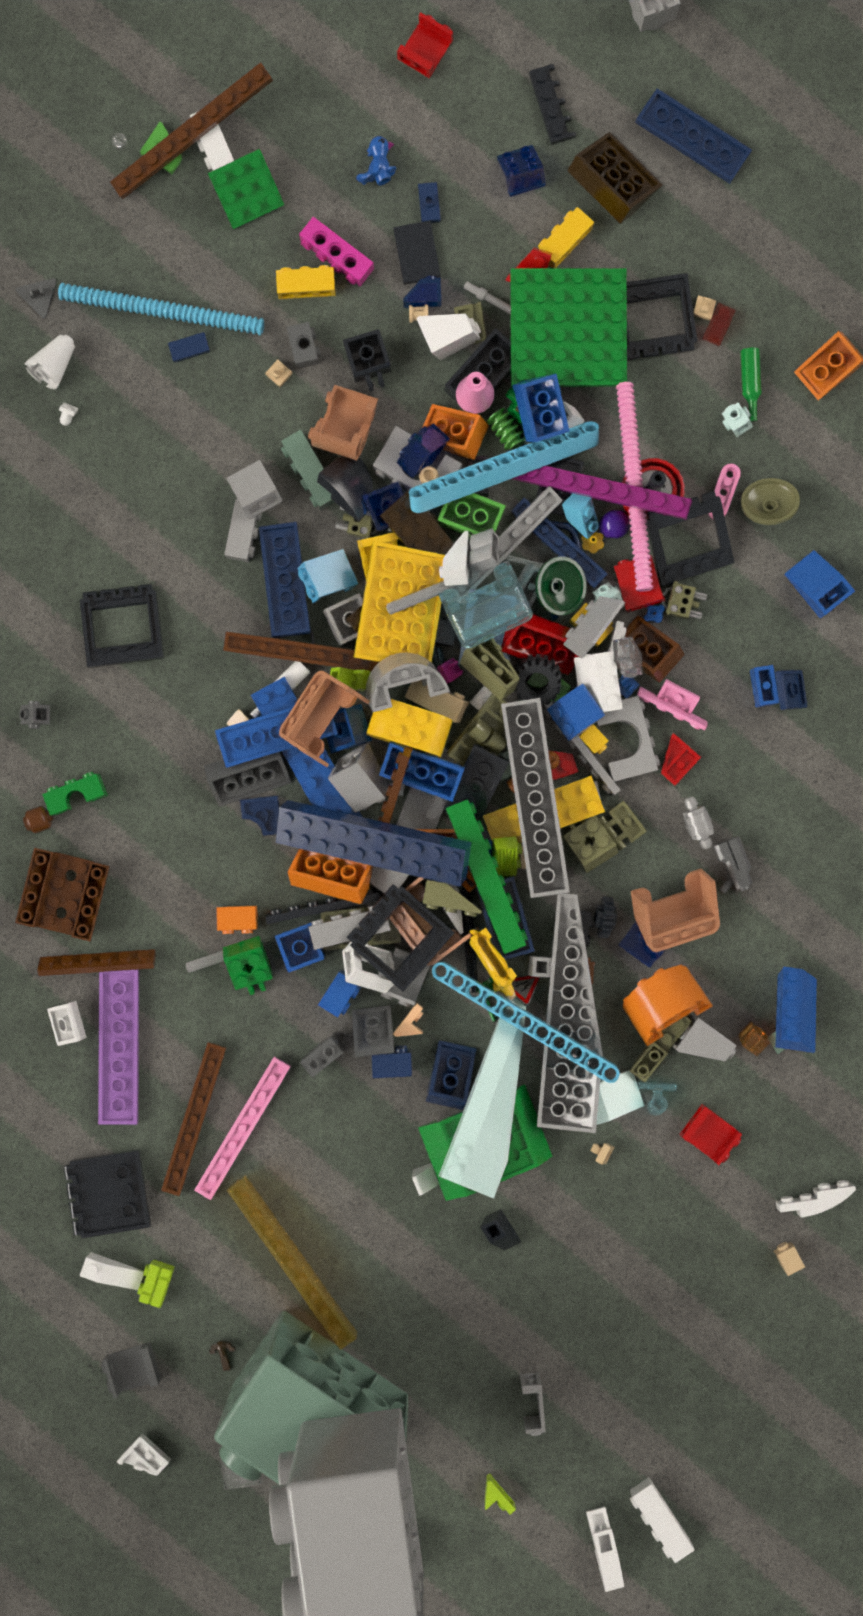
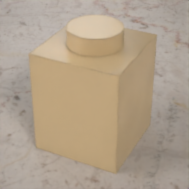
M783 1242L774 1250L787 1276L805 1268L795 1246L791 1242Z

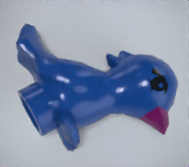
M377 136L371 140L367 152L369 153L368 156L373 157V160L366 173L357 175V180L363 185L376 180L377 185L380 186L391 180V176L397 170L396 166H390L387 160L388 151L394 146L392 142H388L382 136Z

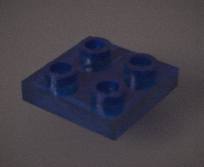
M636 921L618 944L649 968L665 951L654 952L647 946Z

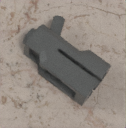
M734 837L712 846L717 860L724 864L727 871V881L719 890L725 894L732 886L733 889H738L739 892L749 889V885L752 884L749 875L751 865L740 838Z

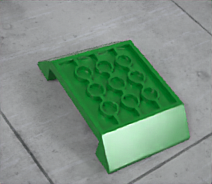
M525 1084L516 1088L508 1162L500 1182L536 1168L552 1157L541 1127H537L538 1117ZM463 1111L440 1121L434 1120L418 1127L445 1201L476 1193V1191L439 1177Z

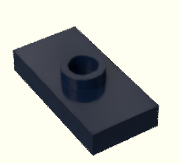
M437 182L418 184L421 221L441 222Z

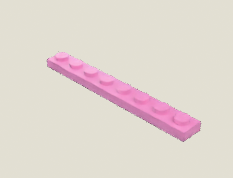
M274 1056L194 1191L209 1200L212 1199L291 1066Z

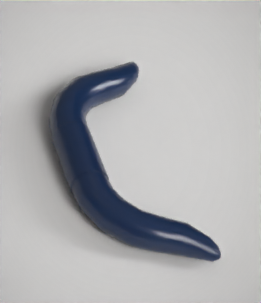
M551 521L557 528L569 531L573 543L582 550L578 531L573 525L565 522Z

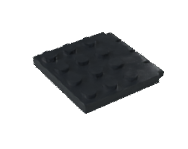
M140 1149L71 1160L69 1165L63 1166L65 1180L72 1179L73 1181L66 1183L68 1199L75 1198L76 1200L69 1202L71 1218H78V1220L72 1221L74 1235H81L82 1239L152 1226Z

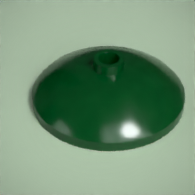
M554 557L546 561L540 568L536 578L537 598L542 607L554 615H568L577 610L586 594V578L580 565L568 557Z

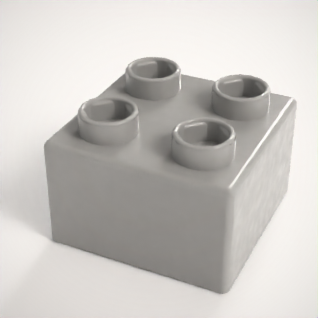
M401 1408L303 1422L300 1426L295 1450L279 1454V1485L272 1486L269 1493V1515L273 1540L276 1545L290 1544L291 1577L284 1578L282 1582L283 1616H423L424 1572Z

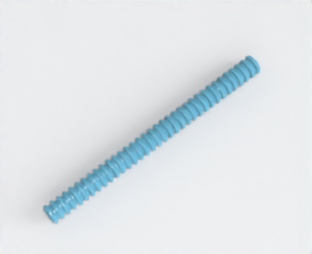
M61 283L58 289V297L62 301L64 299L68 302L70 300L71 302L77 301L79 304L83 302L85 305L87 303L91 306L94 304L96 307L100 305L102 308L106 306L108 309L112 307L113 310L116 308L119 311L123 309L125 312L129 310L130 313L135 311L136 314L141 312L142 315L147 313L148 316L151 314L154 317L158 315L159 318L164 316L165 319L170 317L171 320L175 318L177 321H180L181 319L182 322L187 320L188 323L194 322V324L211 325V327L217 326V328H229V330H240V332H252L254 335L258 333L260 336L264 330L263 318L246 317V315L240 316V314L234 315V313L217 312V310L211 311L209 308L205 310L203 307L199 309L197 306L195 308L192 305L188 307L186 304L182 306L181 303L176 305L175 302L170 304L169 301L164 303L163 300L159 302L158 299H155L153 301L152 298L147 300L146 297L141 299L140 296L135 298L134 295L130 297L129 294H126L124 296L123 293L118 295L117 292L100 291V289L94 290V288L77 287V285L71 286V284L65 285V283Z

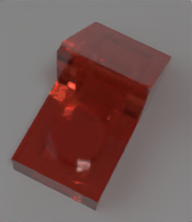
M718 303L702 339L720 346L736 310Z

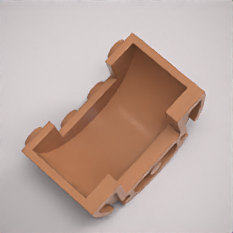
M334 385L332 392L328 391L325 402L328 403L327 412L324 418H320L314 428L311 427L308 439H311L313 447L358 460L367 441L378 399Z

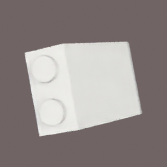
M466 314L417 317L431 353L439 360L466 348L477 340H481L479 336L481 329L478 323Z

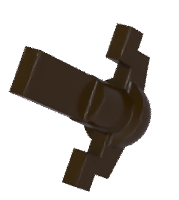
M221 1340L211 1345L209 1352L210 1354H215L216 1350H218L223 1371H229L231 1367L226 1348H229V1352L236 1349L231 1343Z

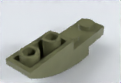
M685 1016L662 1030L663 1037L649 1046H645L629 1071L643 1082H646L667 1056L670 1048L692 1022V1019Z

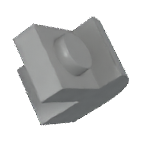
M530 955L528 975L550 977L552 957Z

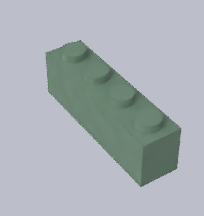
M299 430L281 441L283 447L280 449L285 458L290 457L293 462L290 466L295 475L300 474L302 478L300 483L305 491L309 490L312 496L309 499L313 506H318L322 510L335 503L330 499L331 493L317 483L318 475L324 468L303 432Z

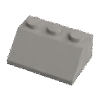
M599 596L595 602L591 600L585 608L587 613L585 615L581 614L575 621L577 624L576 628L571 627L566 633L565 637L567 640L563 645L582 659L595 645L625 602Z

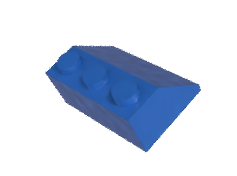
M557 374L532 378L513 384L526 442L535 443L570 431Z

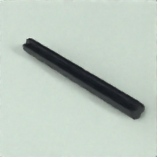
M461 885V895L472 903L471 892L469 893ZM462 910L465 936L470 930L474 929L473 916L465 915V911ZM469 938L464 942L466 971L468 976L478 981L476 952L471 947V939ZM477 986L470 987V993L479 991Z

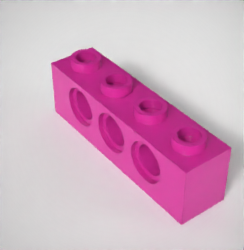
M315 217L311 218L299 234L301 245L305 249H312L322 262H329L335 272H342L346 275L347 281L353 285L361 286L374 270V263ZM319 239L325 240V243L322 245H319L316 242ZM333 251L340 252L338 256L331 255ZM349 262L355 263V266L349 268L346 266V264Z

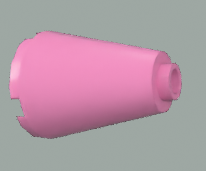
M473 372L458 384L456 389L457 402L465 411L473 414L482 413L490 408L494 400L493 385L482 373Z

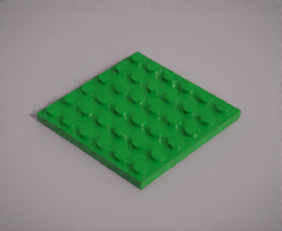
M511 268V387H513V384L551 374H557L559 387H616L619 383L627 382V268Z

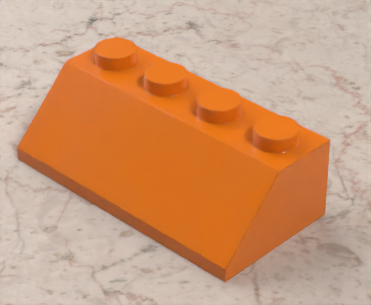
M299 849L288 870V876L293 886L362 904L369 890L373 866Z

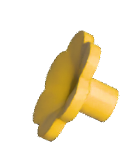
M594 532L589 539H586L583 535L581 537L583 542L582 548L585 551L589 550L590 553L595 554L604 547V542L602 541L603 534Z

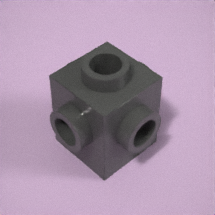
M28 701V705H21L19 712L21 725H28L29 729H40V725L50 724V705H41L40 701Z

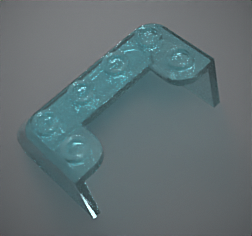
M509 560L495 567L493 574L496 581L461 597L457 589L450 588L438 594L462 647L472 648L532 618L533 611Z

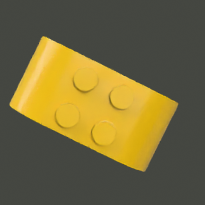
M391 699L392 708L373 712L366 732L367 736L389 743L392 741L441 759L452 725V719Z

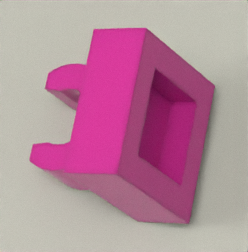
M454 657L437 667L446 683L452 682L463 673V670H460L457 664L458 661Z

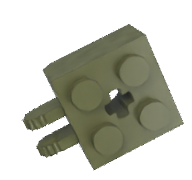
M596 815L587 821L585 819L579 821L581 825L575 827L574 823L568 825L571 831L563 836L566 844L586 873L619 853L617 845Z

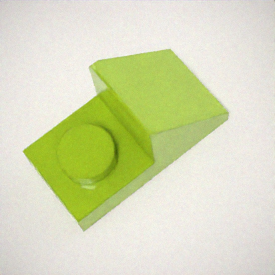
M489 1473L486 1477L485 1510L497 1502L502 1511L506 1510L511 1515L516 1510L515 1502Z

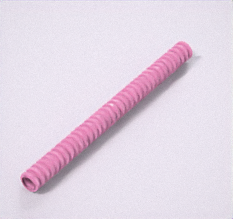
M622 382L616 386L619 396L617 401L620 408L618 410L620 413L619 418L621 419L620 425H622L620 427L622 431L621 436L623 437L621 442L624 443L622 444L624 449L622 452L625 455L623 456V460H625L624 466H626L624 468L626 472L625 478H627L625 483L643 488L644 486L641 483L643 481V478H641L642 472H640L642 467L639 466L641 464V460H639L641 456L638 454L640 449L638 448L639 442H637L639 437L636 430L638 426L635 424L637 423L635 418L637 416L635 413L636 408L634 407L635 401H633L635 396L632 395L634 394L632 389L634 385L631 382ZM629 507L628 513L631 514L629 515V519H631L629 524L632 525L630 531H632L631 537H633L631 542L633 543L632 549H634L632 554L635 555L633 557L635 561L633 565L636 567L634 569L636 573L635 579H637L635 581L637 585L636 590L639 592L650 591L653 589V585H651L653 580L651 579L652 573H650L652 568L649 567L651 565V561H649L651 557L648 555L650 553L648 549L649 543H647L649 538L646 537L648 535L646 531L648 527L645 525L647 523L645 519L646 513H644L646 510Z

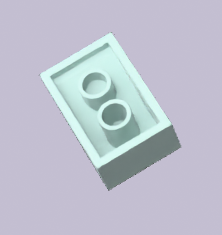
M629 1070L619 1073V1078L614 1083H608L600 1079L597 1125L611 1121L644 1106L635 1076Z

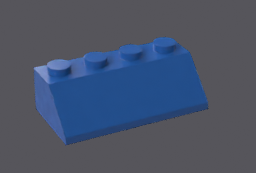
M390 742L379 776L391 780L394 768L398 769L399 766L396 763L398 753H403L405 746ZM413 749L402 784L453 802L465 767Z
M783 967L778 974L775 1047L815 1053L817 979L803 969Z

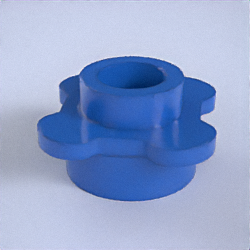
M663 605L646 607L645 621L660 623L663 619L665 607Z

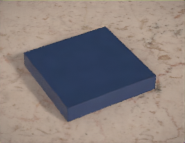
M802 670L775 672L780 709L807 708Z

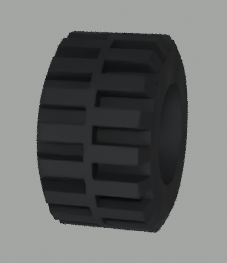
M531 654L528 655V659L523 658L521 663L516 665L515 671L520 680L514 693H517L519 700L521 698L523 700L540 698L541 706H543V703L548 705L551 699L553 701L556 699L557 694L560 693L562 674L559 665H555L554 659L548 660L547 655L540 657V654H536V657H533ZM541 673L548 678L549 682L543 687L535 688L527 683L526 678L530 674Z

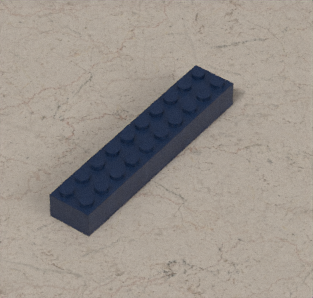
M287 800L279 807L276 843L459 887L466 880L472 842Z

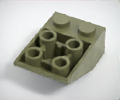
M427 879L423 898L426 908L437 910L438 906L446 907L445 911L457 913V910H463L465 915L476 917L477 913L481 914V910L447 883Z

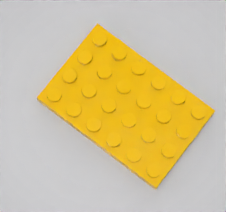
M373 541L354 658L380 662L390 655L406 652L420 655L432 663L443 594L394 614L388 613L386 605L444 581V578H440L439 567L443 566L445 555Z

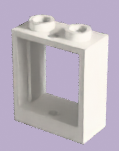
M350 942L342 951L346 982L387 993L394 984L381 972H379V975L363 971L361 961H368L350 946L352 943ZM365 945L394 970L392 952L371 945Z

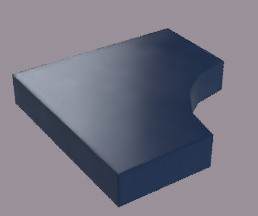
M278 796L240 800L242 819H248L257 823L262 830L263 836L277 834L280 807Z

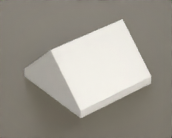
M76 1001L47 1009L57 1046L78 1042L87 1038Z

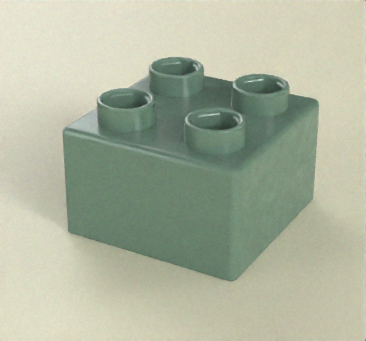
M282 1311L235 1380L215 1431L214 1439L222 1445L219 1449L220 1458L235 1474L250 1481H257L264 1474L279 1484V1454L295 1450L300 1426L303 1422L401 1408L406 1439L408 1394L287 1311Z

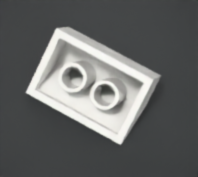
M614 651L586 655L582 659L580 657L574 658L577 685L584 684L603 712L623 709Z

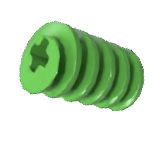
M504 407L491 415L487 423L492 425V431H497L496 437H501L500 443H506L504 449L511 451L522 445L526 438H520L523 432H516L519 426L518 424L511 425L514 418L507 419L510 412L503 413Z

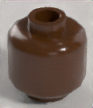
M43 806L27 810L25 817H23L26 829L34 834L50 829L51 821L54 820L53 816H50L49 811Z

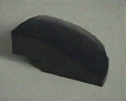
M341 456L319 473L317 483L331 493L330 499L360 522L369 510L373 494L372 478L363 460L360 457L358 460Z

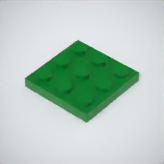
M260 148L207 173L233 229L284 205Z

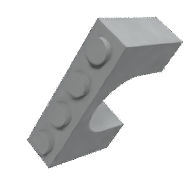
M395 426L373 464V470H375L377 476L383 479L387 477L392 480L391 483L396 487L401 488L403 486L408 490L422 484L420 480L409 478L401 468V460L413 440L411 434ZM445 454L437 468L439 477L461 470L462 463Z
M639 696L621 700L623 709L604 712L605 716L596 722L597 727L615 722H625L633 726L639 736V746L634 755L607 764L609 775L614 782L657 771V766H660L659 758L653 752L655 747L653 737H649L647 730L650 729L649 721L643 715L645 710L644 702L639 700Z

